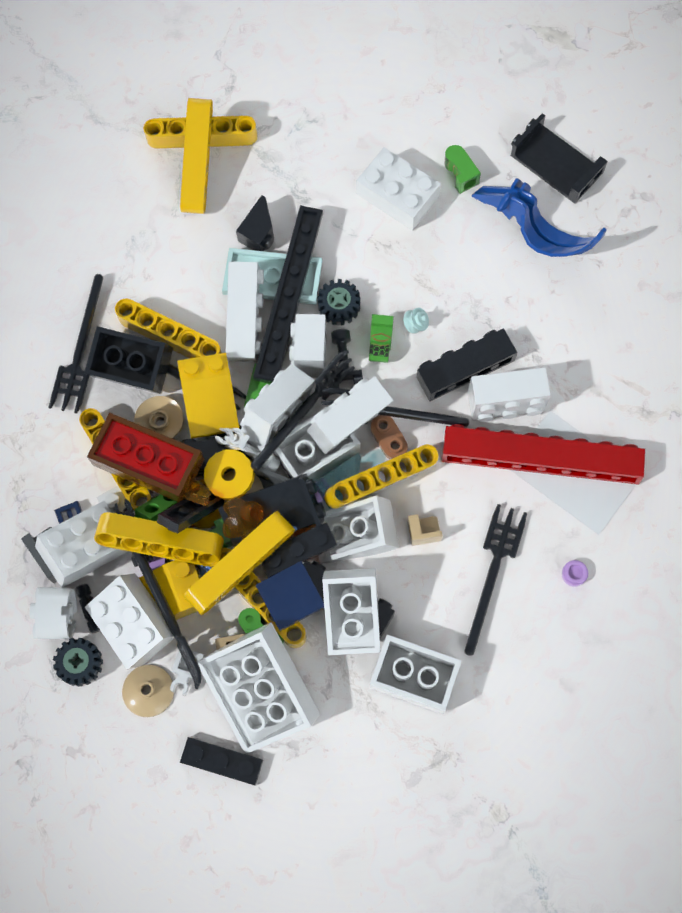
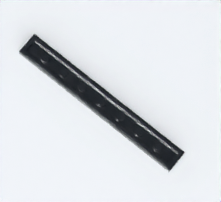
M300 205L253 376L255 381L271 384L277 373L282 370L291 336V323L295 321L323 217V210Z

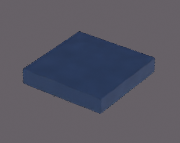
M302 561L256 584L279 631L324 608V602Z

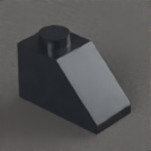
M261 195L236 230L238 242L255 251L269 249L274 242L266 197Z

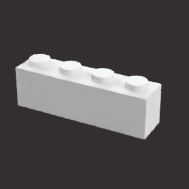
M229 262L226 327V356L228 361L257 362V355L260 354L262 342L258 341V331H262L263 322L262 317H259V308H263V293H259V284L264 283V270L260 269L258 262Z

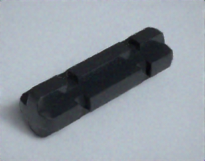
M88 584L79 585L75 588L77 597L81 599L79 603L85 620L88 621V629L91 633L99 632L100 629L85 608L94 599L90 596L92 594Z

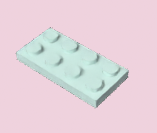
M229 248L222 287L223 295H228L229 262H258L260 269L264 270V283L259 284V293H263V299L274 300L287 254ZM320 257L311 258L299 303L317 305L323 263Z

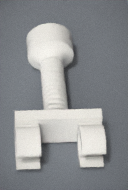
M220 428V430L227 434L225 441L221 437L215 436L216 441L219 444H226L225 448L229 450H241L253 459L260 454V451L247 443L250 436L243 434L239 428ZM272 454L262 467L275 472L279 467L280 460Z

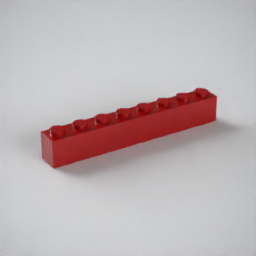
M454 424L445 428L441 462L639 485L644 478L645 449L638 448L634 444L618 446L608 441L592 443L582 438L566 440L561 436L539 437L536 433L522 435L514 434L510 430L496 432L490 431L485 427L469 429L463 425Z

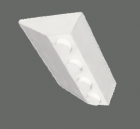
M272 622L247 633L197 661L201 673L245 754L311 727L320 715Z

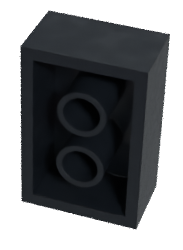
M97 326L84 374L161 394L173 347L163 342Z

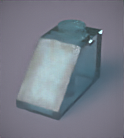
M359 453L315 482L317 491L324 501V495L328 488L359 473L361 462ZM335 490L336 498L342 501V493L339 490Z

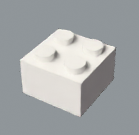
M296 314L295 323H291L292 345H290L289 353L291 364L311 378H317L326 366V317L320 314Z

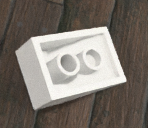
M376 495L347 504L341 508L325 511L326 517H324L323 523L327 522L338 547L318 555L320 564L377 555L399 548L391 500Z
M376 568L324 571L322 582L328 655L380 653Z

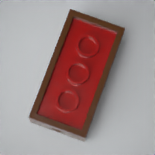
M110 412L87 455L88 460L93 466L177 502L187 497L205 460L200 450Z

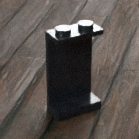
M542 113L537 119L533 118L528 123L526 131L522 135L518 134L513 139L510 156L576 204L604 173L608 161L601 156L595 162L585 157L543 126L546 115Z
M307 473L226 501L218 508L234 548L245 539L243 533L246 530L257 528L276 511L293 527H297V530L316 524L317 527L322 526L324 517H326L322 502L318 503L315 493H317L316 485L312 478H308Z

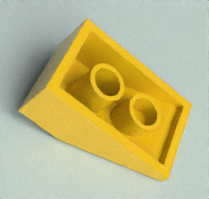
M226 353L177 360L191 439L226 433L220 430V428H239Z
M174 560L152 570L176 620L198 612L184 597L185 592L200 579L196 564ZM144 576L139 577L140 581L143 583L149 594L154 599Z

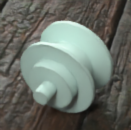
M418 307L404 314V325L410 333L415 334L428 328L429 318L424 309Z

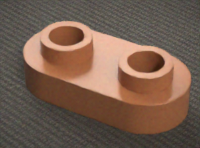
M378 415L371 422V433L384 455L390 460L406 453L408 448L407 442L394 420L390 416ZM380 423L387 424V428L381 429L378 425ZM397 443L400 447L395 450L391 448V445Z

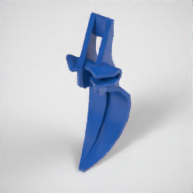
M518 178L514 180L511 187L482 186L472 194V197L476 198V200L494 206L498 212H503L509 220L515 216L517 223L521 226V232L527 245L537 253L550 257H567L582 254L592 249L605 236L607 231L606 228H602L597 236L583 238L558 230L541 216L537 207V198L530 193V185L526 182L523 183Z

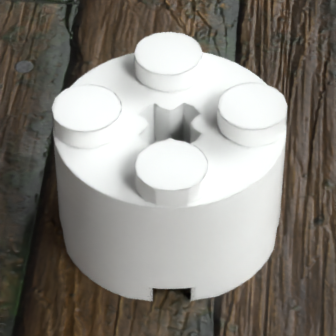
M37 587L35 592L36 603H31L30 618L35 619L32 630L33 639L66 640L73 638L76 628V621H73L74 612H77L75 590L73 588Z

